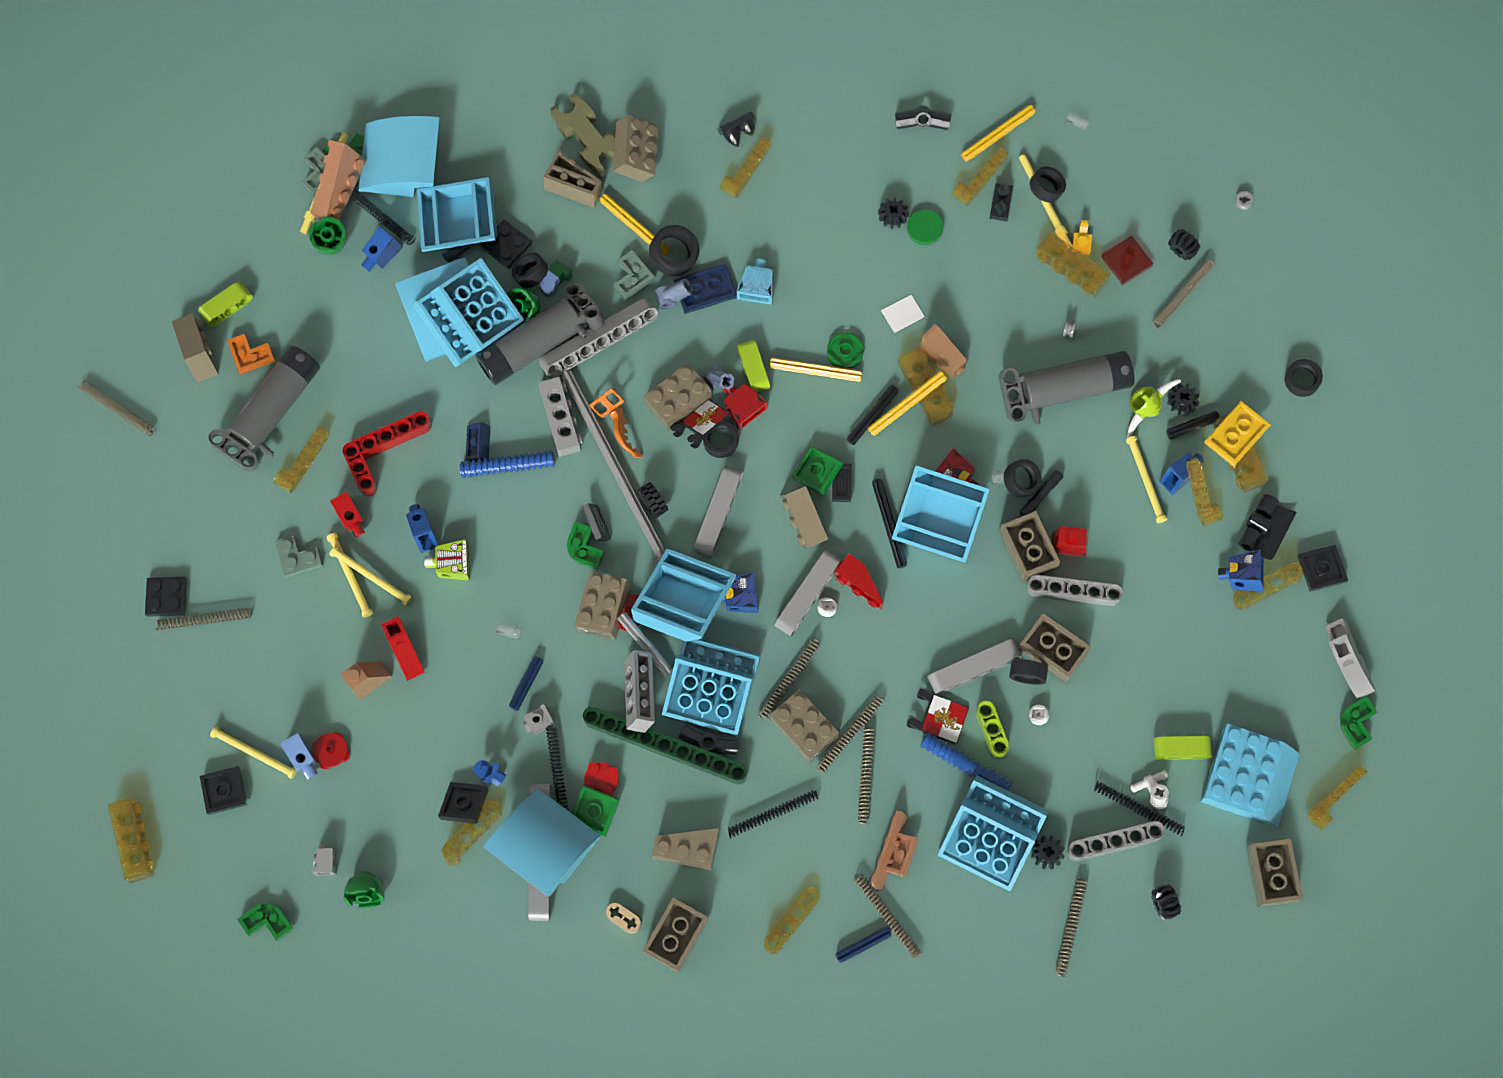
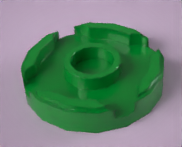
M923 209L913 213L907 223V232L912 241L919 245H930L938 241L943 233L944 225L942 218L932 210Z
M837 334L828 343L827 356L835 367L851 369L859 365L863 359V343L854 334Z

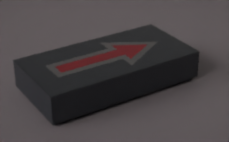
M585 504L583 510L595 539L599 541L610 540L611 536L598 505Z

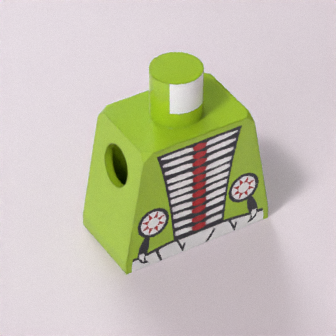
M460 540L436 546L435 556L425 557V568H436V573L440 578L469 580V548L467 541Z

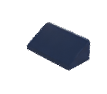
M483 422L467 425L465 461L469 460L472 462V460L478 461V459L483 461L484 458L489 460L490 426Z

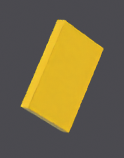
M1240 401L1204 443L1234 467L1271 424L1244 402Z

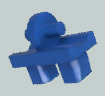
M480 760L473 767L475 775L480 777V782L484 784L491 782L498 786L502 784L506 777L505 773L498 770L500 765L497 763L489 764L485 760Z

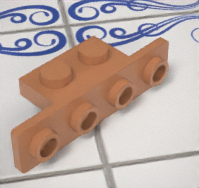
M899 810L892 817L890 831L885 837L883 851L878 857L876 871L871 877V886L879 891L883 890L888 873L906 877L919 841L916 837L902 834L907 821V815Z

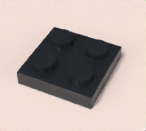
M503 220L497 226L498 235L496 239L483 242L480 247L509 269L529 248L532 240L506 220Z
M1336 545L1298 554L1297 557L1309 592L1343 584L1348 581Z
M185 576L147 578L145 615L147 617L185 616L187 578Z
M239 766L199 776L207 815L247 805Z
M450 782L438 817L440 820L477 824L489 791L488 787Z

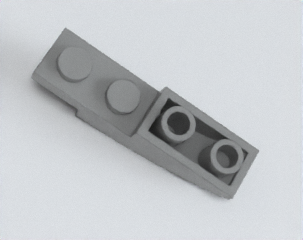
M1341 618L1326 625L1325 627L1331 640L1329 644L1356 698L1359 699L1375 692L1376 690L1363 656L1358 653L1346 619Z

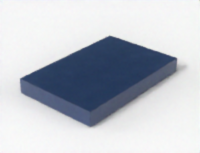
M726 263L673 279L674 284L682 279H687L692 285V294L680 300L684 314L737 298Z

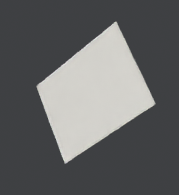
M912 295L881 310L894 333L925 317Z

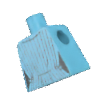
M756 259L755 267L746 266L737 289V299L772 305V270L766 269V260Z

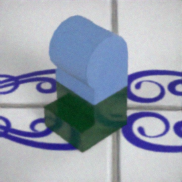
M556 259L548 269L546 277L539 283L542 294L546 297L553 296L557 291V287L564 279L569 281L572 278V270Z

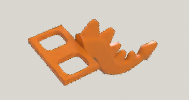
M612 387L590 403L589 406L601 418L609 414L613 419V430L619 444L632 454L634 458H641L643 455L636 448L633 449L631 443H627L629 438L625 434L628 433V430L624 425L628 424V421L623 417L624 409L618 407L625 402V399ZM614 393L620 401L614 404L607 398V395ZM601 402L607 410L604 413H600L594 405Z

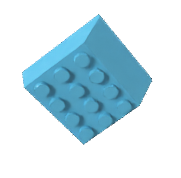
M489 177L417 189L422 252L496 239L498 234L494 191Z
M915 466L892 539L966 563L990 489Z
M667 548L631 609L634 622L686 642L702 639L735 580L736 574Z
M1227 723L1222 728L1200 802L1278 828L1300 753L1284 742Z

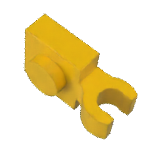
M1081 220L1079 233L1073 234L1072 253L1090 254L1092 235L1087 234L1088 220Z

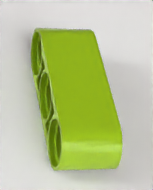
M238 281L203 304L198 309V314L208 327H214L247 305L252 300L253 295L243 282Z
M755 339L736 344L749 388L756 393L770 389L769 380Z
M982 701L976 709L978 723L991 755L997 759L1003 758L1009 750L1008 740L993 703ZM984 707L988 708L990 710V714L983 715L980 712V709ZM987 727H996L997 733L992 734L988 732ZM994 745H1003L1004 751L997 752Z
M1173 736L1156 737L1153 739L1154 756L1158 760L1212 758L1211 737Z

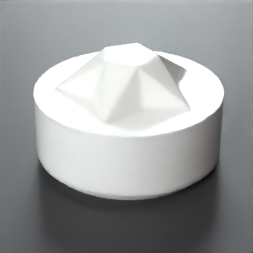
M822 598L818 602L817 610L822 616L831 617L836 613L837 603L832 598Z
M1035 705L1029 710V718L1033 724L1042 725L1048 721L1049 712L1044 705Z

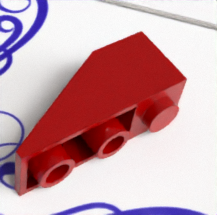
M849 553L835 570L836 580L843 586H849L856 596H862L867 599V603L871 607H878L881 610L883 608V601L865 564Z
M398 616L382 623L383 631L406 680L409 681L424 674L425 671L400 617Z

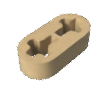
M612 903L607 907L606 915L611 922L628 933L639 931L641 922L635 914L618 903ZM616 908H619V911H618V912H619L623 917H622V918H619L618 916L615 915V916L612 918V917H611V916H612V913L610 912V910H611V909H614V910H615ZM625 918L630 921L635 919L637 926L628 929V923L624 921Z

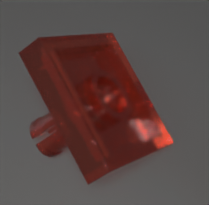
M1133 236L1128 237L1101 255L1103 261L1122 285L1142 274L1154 264Z

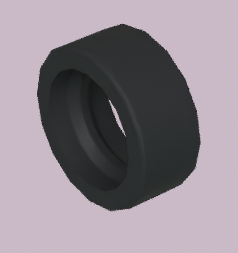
M1049 166L1040 167L1029 182L1032 193L1039 200L1049 203L1055 202L1064 193L1067 186L1063 175L1057 169ZM1040 178L1049 180L1054 185L1056 191L1047 189L1042 184Z
M535 252L521 256L512 268L513 278L523 288H532L543 281L548 272V264ZM536 265L530 273L524 275L529 268Z
M1300 359L1290 365L1285 373L1284 381L1287 389L1292 394L1306 397L1317 391L1322 383L1323 374L1317 363L1308 359ZM1301 368L1310 371L1315 379L1313 385L1301 387L1293 380L1294 371Z
M724 421L703 439L705 450L716 458L731 456L736 451L739 441L736 427L728 421ZM719 429L726 430L731 434L732 442L727 448L717 449L710 443L711 433Z
M1020 459L1009 464L1003 476L1007 490L1018 497H1025L1036 492L1041 486L1042 481L1038 466L1028 459ZM1019 467L1024 468L1030 476V485L1027 489L1019 486L1016 481L1015 472Z
M1014 660L1011 663L1009 677L1020 683L1042 685L1046 683L1048 667L1036 661Z

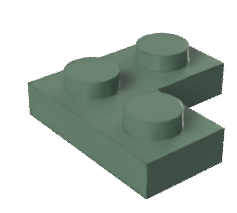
M317 147L303 158L304 162L313 172L302 181V184L314 196L320 185V173H324L326 163H323L325 155Z
M633 250L617 260L627 275L616 282L614 287L625 301L655 280L654 275Z
M294 535L275 541L286 578L323 567L317 547L299 552Z

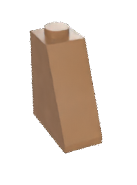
M934 324L922 336L920 351L952 379L957 375L961 376L966 370L967 359L943 331Z
M381 661L356 662L340 674L360 700L392 677Z

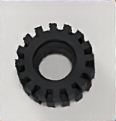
M651 482L637 490L644 506L654 518H658L669 510L663 497Z

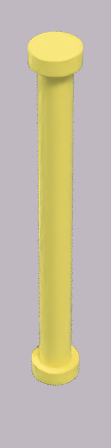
M1137 436L1129 437L1126 439V443L1130 445L1157 517L1155 520L1157 523L1165 522L1168 519L1162 511L1137 445Z
M332 533L326 538L328 542H331L332 547L338 546L339 550L343 552L338 541V534ZM338 559L360 605L362 617L371 616L373 610L369 608L351 567Z
M338 546L333 547L330 556L337 557L402 601L403 605L406 606L410 602L411 595H406L340 551Z
M217 726L211 731V737H217L287 774L290 779L295 777L297 771L294 767L291 768L226 734Z

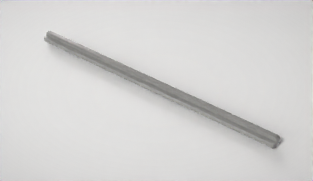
M565 370L561 376L659 562L666 550L572 371Z

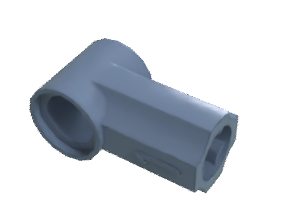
M682 279L671 286H662L656 289V296L661 310L673 308L677 301L692 294V285L687 279Z
M716 365L703 376L706 383L712 389L719 387L729 390L734 386V377L720 365Z

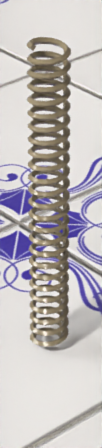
M1205 260L1196 273L1178 291V294L1164 307L1160 315L1153 320V325L1157 329L1163 327L1165 321L1170 319L1169 316H1172V313L1176 311V308H1179L1183 300L1188 298L1194 287H1197L1201 279L1206 277L1205 274H1208L1212 266H1215L1212 261Z
M83 381L81 387L78 385V389L84 391V393L118 414V416H121V418H124V420H127V422H130V424H133V426H136V428L148 436H152L156 432L154 430L149 435L154 428L151 424H148V422H145V420H142V418H139L130 410L127 411V408L124 409V406L119 404V402H116L113 398L110 399V396L107 397V394L104 395V392L101 393V390L96 389L92 384L90 385L87 381Z
M242 608V618L240 615V609H238V618L235 609L234 618L232 615V610H230V618L227 610V619L225 618V612L222 611L223 620L221 619V612L219 611V621L217 619V612L214 613L215 621L213 619V613L211 612V621L209 619V613H207V622L205 614H203L204 622H202V616L201 614H199L200 623L198 622V616L196 614V624L194 622V616H191V624L190 616L188 615V625L186 622V616H184V625L182 617L180 616L181 625H179V619L178 617H176L177 626L175 625V619L172 618L173 627L171 626V619H168V627L167 619L165 618V628L163 626V619L160 620L161 628L159 620L157 619L158 627L157 629H154L158 631L162 629L166 630V628L173 629L174 627H189V625L193 626V624L196 626L197 624H212V622L216 623V621L218 623L220 621L223 622L224 620L226 622L228 620L235 621V619L239 620V618L241 620L243 618L246 619L247 617L250 619L252 615V610L250 609L249 616L248 609L245 608V617L244 609Z
M812 639L810 645H807L808 648H805V651H803L801 657L798 658V660L794 664V667H792V670H789L790 673H787V676H785L783 682H780L781 685H778V688H776L774 694L771 695L772 698H769V701H767L765 707H762V710H760V713H758V717L760 719L762 718L761 716L768 719V717L765 716L762 712L770 716V714L766 712L765 709L771 713L773 712L767 706L775 710V708L771 706L769 703L777 707V704H775L772 700H774L778 704L780 703L774 697L778 698L779 700H782L780 697L776 695V693L779 694L781 697H784V695H782L779 691L786 694V692L783 691L780 687L784 688L786 691L789 690L786 687H784L783 684L791 688V686L788 685L785 681L793 685V683L789 681L787 678L791 679L793 682H795V679L790 677V675L798 679V677L792 673L794 672L799 676L800 674L796 672L793 668L797 669L799 672H802V670L797 668V666L804 669V667L801 666L798 662H800L804 666H807L804 662L800 660L802 659L806 663H809V661L803 658V656H805L807 659L811 660V658L808 657L805 653L813 657V655L809 653L807 650L811 651L813 654H816L815 651L810 649V647L818 651V649L812 645L814 644L815 646L820 648V646L814 642H818L817 639Z
M875 696V699H872L870 705H867L868 708H865V711H862L863 714H860V717H857L858 720L856 719L855 722L852 723L853 725H850L848 731H845L843 737H840L838 743H835L833 749H830V752H827L828 755H825V758H822L823 761H820V764H817L818 767H815V769H818L825 774V772L820 768V766L824 768L826 771H828V769L823 764H825L829 768L830 765H828L825 762V760L829 762L831 765H833V763L828 758H830L834 762L835 759H833L830 756V754L834 756L836 759H838V757L833 753L835 752L837 755L840 756V754L835 750V748L839 750L841 753H843V751L838 747L840 746L842 749L845 750V748L840 744V742L844 744L846 747H848V745L844 743L843 740L850 744V742L844 736L853 741V739L848 736V734H850L853 738H855V736L850 731L858 735V733L853 730V728H855L858 732H860V730L855 725L863 729V727L860 726L857 723V721L861 723L863 726H865V724L860 719H862L865 723H868V721L865 720L862 716L870 720V718L866 716L865 713H867L870 717L873 716L867 710L875 714V712L871 710L870 707H872L875 711L878 710L872 704H874L877 708H880V706L877 705L875 701L878 702L880 705H883L877 698H879L883 702H885V700L879 696Z
M864 728V741L862 742L864 744L862 752L864 753H862L863 757L861 758L863 761H861L862 772L860 774L862 776L860 777L861 784L859 785L861 792H859L860 800L858 802L860 804H858L859 815L857 816V822L868 825V822H861V820L868 821L869 819L861 817H868L869 815L861 813H869V811L861 809H869V807L861 805H869L870 803L861 801H870V799L861 797H870V795L861 793H870V791L861 789H871L870 787L862 786L871 785V783H864L862 781H871V779H864L863 777H872L871 775H864V773H872L871 771H864L865 769L872 770L871 767H864L866 765L872 766L870 763H864L872 762V760L864 758H873V756H866L864 754H873V752H866L864 750H874L873 748L865 747L874 746L873 744L865 743L874 742L873 740H866V738L874 739L873 736H865L868 734L874 735V733L865 731H875V729Z
M861 874L854 878L855 883H858L857 886L860 887V890H863L862 893L868 896L867 899H870L872 906H875V909H878L877 912H880L882 919H885L884 922H888L887 925H890L889 929L895 932L894 935H898L897 938H900L899 942L905 945L904 948H908L907 951H910L909 955L915 958L923 952L918 953L920 949L915 950L918 945L912 947L915 942L909 944L913 939L908 940L910 938L909 935L905 937L908 932L902 934L905 929L899 931L903 926L898 927L900 923L895 924L898 919L892 921L895 916L889 918L893 913L888 914L890 910L885 911L888 906L881 909L885 903L881 904L883 900L878 901L880 897L874 899L878 893L871 896L875 890L870 892L873 887L867 889L870 884L864 886L868 882L867 880L863 882L866 877L860 879L863 876Z
M1080 876L1077 877L1078 881H1076L1077 885H1075L1076 889H1074L1075 892L1073 893L1075 896H1073L1074 900H1072L1073 904H1071L1072 908H1070L1071 912H1069L1070 916H1068L1069 920H1067L1068 924H1066L1067 928H1065L1066 931L1063 936L1065 939L1062 940L1064 943L1061 944L1063 947H1061L1062 951H1060L1061 955H1059L1060 959H1058L1059 963H1057L1059 967H1056L1058 971H1055L1061 977L1065 976L1059 973L1067 974V972L1060 969L1068 970V968L1061 965L1069 966V964L1062 961L1070 962V960L1063 957L1071 958V956L1063 953L1072 954L1064 949L1073 950L1065 945L1074 946L1066 941L1075 942L1067 937L1076 938L1067 933L1077 934L1068 930H1077V928L1069 925L1078 926V924L1070 921L1079 922L1070 917L1080 918L1071 913L1081 914L1074 910L1081 911L1082 909L1074 906L1082 907L1083 905L1075 902L1083 903V901L1076 898H1085L1077 894L1086 895L1077 890L1087 891L1078 887H1087V885L1079 882L1088 883V881L1079 879Z

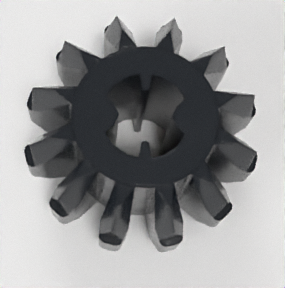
M896 197L893 198V201L887 198L886 203L882 202L878 209L879 221L883 222L884 227L890 225V228L893 229L894 225L900 228L901 223L905 224L906 218L909 217L908 206L903 205V200L897 202Z
M1184 229L1174 232L1168 242L1170 250L1183 260L1194 258L1201 247L1194 235L1190 234L1189 231L1186 232Z
M1181 383L1178 384L1177 388L1172 387L1171 392L1167 395L1169 398L1167 404L1172 406L1171 412L1178 410V415L1183 412L1186 416L1189 414V411L1193 413L1200 403L1197 400L1200 396L1195 393L1196 388L1189 389V383L1185 387Z
M1045 836L1041 837V841L1036 839L1034 842L1036 846L1031 848L1033 852H1036L1031 855V858H1038L1035 865H1039L1040 862L1043 863V870H1045L1047 864L1050 870H1053L1054 864L1059 866L1061 864L1059 859H1064L1065 855L1059 853L1064 851L1065 848L1058 847L1061 841L1057 840L1054 843L1053 836H1050L1048 841ZM1050 849V856L1047 857L1043 850Z
M1169 884L1162 885L1152 890L1151 898L1158 916L1166 920L1181 914L1180 900L1172 886Z

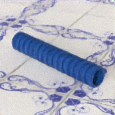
M549 450L548 453L543 451V453L537 452V454L533 452L531 455L526 453L524 456L522 454L519 456L514 455L513 457L508 455V458L502 456V458L496 457V459L492 457L490 460L484 458L483 461L481 459H478V461L472 460V462L468 460L466 463L461 461L460 473L461 477L465 478L472 475L477 477L478 474L483 476V474L489 475V473H492L493 475L495 472L501 474L502 471L507 473V471L513 472V470L518 472L519 469L524 471V469L530 470V468L536 469V467L542 469L543 466L545 468H548V466L554 467V455L552 450Z
M931 733L926 734L921 743L922 749L926 748L927 752L931 751V754H936L937 758L941 757L943 761H948V764L952 763L953 767L957 766L958 770H964V773H969L970 777H976L977 775L1006 790H1009L1012 780H1006L1007 777L1003 778L1000 773L996 774L995 770L991 771L990 767L986 768L984 764H979V761L975 762L974 758L970 759L969 755H963L964 752H958L957 748L953 749L952 745L948 746L947 742L943 743L942 739H936L937 737L931 736Z

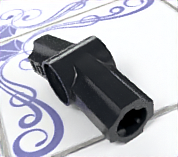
M919 106L914 110L896 112L897 129L915 126L925 128L929 126L948 130L951 114L930 110L927 106ZM922 114L927 115L924 119L919 118Z
M687 722L678 736L683 741L712 753L737 755L739 737L713 735ZM708 739L714 742L713 746L709 748L703 745L704 741Z

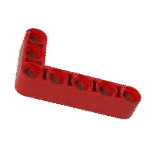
M418 411L350 441L343 446L342 452L359 490L364 496H372L377 491V485L366 460L430 431L432 423L426 412ZM420 420H426L423 425H418ZM403 428H409L407 432H401ZM386 435H391L389 440H383ZM374 443L373 447L366 448L367 444ZM351 451H357L355 455L348 456ZM358 467H364L361 472H356ZM371 483L369 488H363L364 484Z

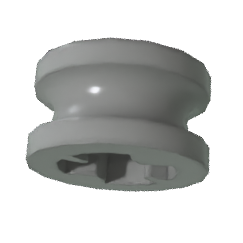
M1246 191L1240 192L1236 197L1237 207L1242 210L1251 207L1253 196ZM1243 198H1247L1246 204L1242 203Z
M1066 320L1063 336L1069 335L1072 338L1076 322L1070 323L1069 320Z

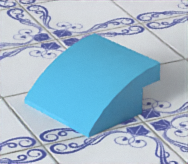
M401 116L380 119L365 124L362 157L366 162L360 174L359 191L414 197L415 188L433 187L439 117Z
M465 257L395 283L425 361L440 357L446 353L412 305L467 268L468 263Z
M482 258L412 305L455 367L524 321Z
M705 639L683 641L680 655L675 660L662 715L738 735L761 655Z
M976 775L938 856L1011 891L1049 811Z
M536 789L508 816L483 847L546 896L550 897L560 882L565 884L601 835L540 789Z

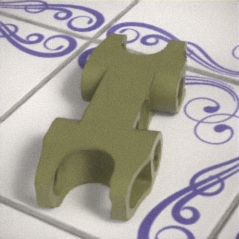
M576 94L570 95V101L574 110L571 113L564 114L556 107H552L550 109L551 116L564 138L568 139L573 135L583 146V149L579 151L581 159L590 170L600 178H603L606 175L601 161L605 158H614L615 138L610 132L603 136L600 135L592 125V122L597 120L592 109Z

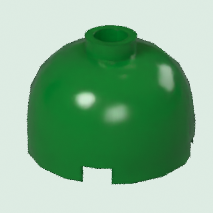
M323 217L317 223L314 222L309 230V239L312 246L319 253L333 255L344 248L347 242V233L338 219Z
M516 288L507 293V296L524 319L518 325L523 324L540 313V300L533 291L526 288Z
M368 871L360 872L351 877L345 885L344 901L350 906H353V903L359 904V908H373L379 906L381 901L384 902L385 891L381 879Z

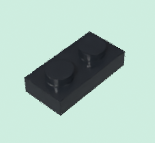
M843 464L833 480L832 502H851L852 464Z

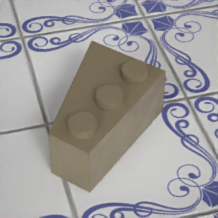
M558 149L543 177L544 190L594 208L602 194L601 181L587 170L581 169L574 160H569Z
M193 313L171 321L183 358L196 382L198 383L218 375L211 357L212 351L209 345L206 344L208 342L204 331L201 332L203 326L200 319H195Z
M806 486L780 496L783 507L790 516V524L797 531L798 535L796 537L800 546L809 548L828 540Z
M719 828L656 836L652 858L654 860L712 871Z

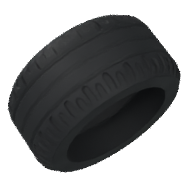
M669 225L660 229L653 237L649 247V256L655 268L663 272V274L669 276L682 275L688 272L696 263L699 256V243L690 230L680 225ZM666 238L680 240L687 248V261L683 263L668 261L661 252V241Z

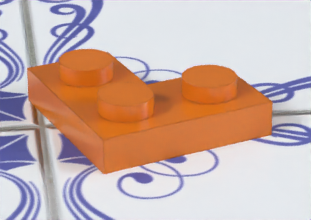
M245 334L227 340L240 375L276 362L268 343L251 349Z

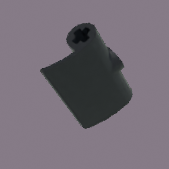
M1264 494L1256 510L1247 521V528L1239 541V545L1249 552L1261 550L1263 558L1272 560L1297 512L1278 505L1279 500L1274 496Z

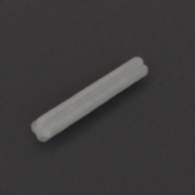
M626 612L619 615L618 621L644 652L652 653V661L662 674L668 676L673 672L670 664Z

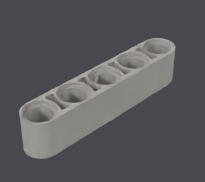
M724 466L696 539L694 551L713 556L743 476L742 471Z
M825 550L774 626L791 637L834 576L835 570L842 563V560Z
M1042 575L1032 576L1026 586L1027 593L1033 597L1106 606L1117 605L1123 596L1122 588L1116 584ZM1038 583L1041 588L1034 589L1031 584ZM1057 585L1060 591L1055 592L1050 586ZM1070 588H1077L1079 590V593L1073 594L1070 591ZM1089 590H1096L1098 596H1092ZM1109 592H1115L1118 598H1111Z
M1009 639L930 674L928 679L935 694L939 695L1004 667L1014 660H1019L1022 658V655L1014 639Z
M1153 821L1076 840L1068 847L1067 855L1072 861H1081L1154 843L1162 838L1165 828L1160 822ZM1150 828H1156L1159 831V836L1151 835ZM1131 832L1139 834L1140 840H1132L1130 837ZM1111 838H1119L1121 844L1119 846L1113 845ZM1092 842L1100 843L1101 850H1094ZM1074 846L1080 847L1082 855H1075L1072 848Z

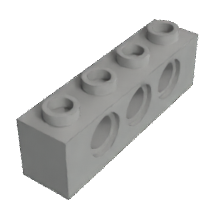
M559 377L539 382L538 387L559 457L581 451L579 445L583 444L580 433L576 434L574 429L578 427L575 416L571 417L569 412L573 410L570 399L566 400L564 395L568 393L565 382L561 383ZM554 397L561 398L558 402L551 401ZM559 414H565V417L562 419L556 418ZM563 431H570V434L567 436L561 435Z
M633 650L624 660L626 728L645 733L655 722L652 653Z

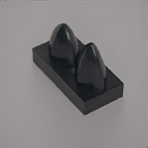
M751 111L719 127L717 130L720 136L723 135L731 145L739 147L740 135L737 127L745 134L753 136L755 129L753 119L755 116Z
M1006 182L1002 184L995 183L989 219L1008 221L1013 185H1007Z

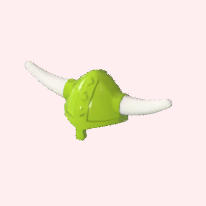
M1180 379L1170 381L1157 390L1148 386L1140 388L1133 393L1129 405L1135 412V415L1129 425L1127 438L1132 437L1135 428L1145 417L1160 414L1161 399L1170 388L1181 382Z

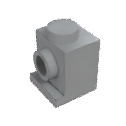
M544 704L523 716L526 721L522 723L528 733L531 731L534 736L545 731L547 726L555 725ZM539 717L540 721L538 723H534L533 719Z
M319 845L317 854L313 856V864L316 866V869H312V873L316 876L336 875V850L331 848L330 845Z

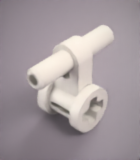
M1166 770L1155 775H1147L1143 777V780L1130 786L1132 792H1137L1147 787L1151 795L1150 804L1153 808L1161 810L1168 805V788L1165 785L1157 784V782L1168 777Z

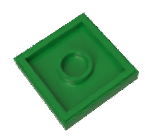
M811 445L793 473L792 479L824 496L843 466V462Z
M583 785L572 814L599 835L606 837L620 799Z

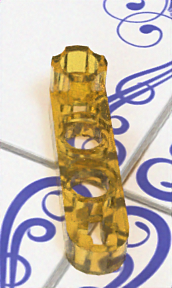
M762 137L736 177L725 176L719 189L737 198L769 151L772 141Z
M999 148L968 186L962 182L957 184L952 192V196L967 206L1004 163L1009 153Z
M318 427L289 472L283 469L278 471L274 477L273 484L289 493L293 492L326 443L329 431Z
M1198 458L1187 461L1186 466L1197 514L1202 525L1206 526L1221 520L1223 514L1217 503L1211 505L1200 461Z
M1291 563L1264 577V594L1257 596L1253 591H1250L1251 597L1245 599V604H1242V602L1238 603V597H1247L1248 591H1237L1233 596L1234 606L1240 610L1247 609L1292 584L1300 583L1303 572L1302 567L1297 563ZM1291 571L1297 572V576H1294L1293 574L1288 576V574H1290ZM1278 577L1282 580V584L1280 586H1273L1270 582L1271 579Z
M1360 764L1315 806L1306 817L1321 831L1333 819L1326 811L1368 771Z
M491 800L483 806L479 820L485 822L482 828L477 829L474 827V824L466 823L442 847V856L447 865H458L461 861L460 857L501 817L503 811L498 801ZM489 808H496L497 812L490 813ZM463 834H468L471 836V839L467 843H462L460 837Z
M806 888L765 938L764 948L767 953L773 955L779 953L817 905L819 893L816 889ZM813 892L815 901L810 900L807 903V906L810 907L807 910L804 905L798 902L801 900L804 903L807 899L805 894ZM797 907L804 911L803 917L799 919L792 915L793 909ZM784 923L791 926V932L786 935L780 932V926ZM777 939L778 947L770 949L768 941L773 942Z

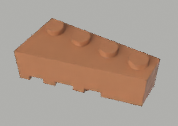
M329 140L328 156L325 155L323 162L326 163L324 173H320V188L316 190L310 214L319 220L323 217H333L340 220L366 160L347 144Z

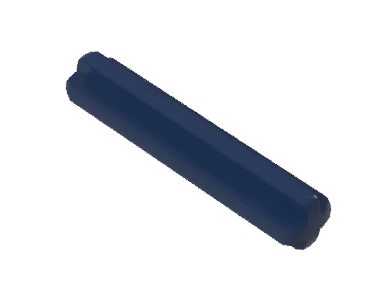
M533 657L509 703L511 709L515 711L520 709L543 664L541 658Z
M884 927L842 949L835 956L839 963H843L890 938L891 932L888 927Z

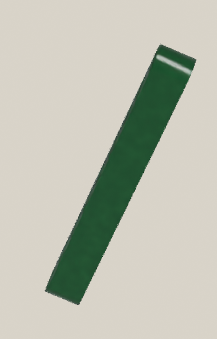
M588 707L583 712L584 723L591 729L734 784H742L747 779L746 767L741 763L650 728L645 733L633 731L631 735L626 736L623 734V731L626 729V719L595 707ZM590 714L597 715V719L592 722L588 721L587 717ZM608 721L615 722V726L611 729L606 728L605 724ZM644 735L652 736L651 741L648 743L642 742L641 739ZM662 742H669L670 747L662 750L660 744ZM684 748L689 752L685 757H681L678 755L680 749ZM699 756H705L707 761L704 764H699L696 762V759ZM717 763H723L725 768L722 771H717L714 766ZM741 770L744 775L741 778H735L733 772Z

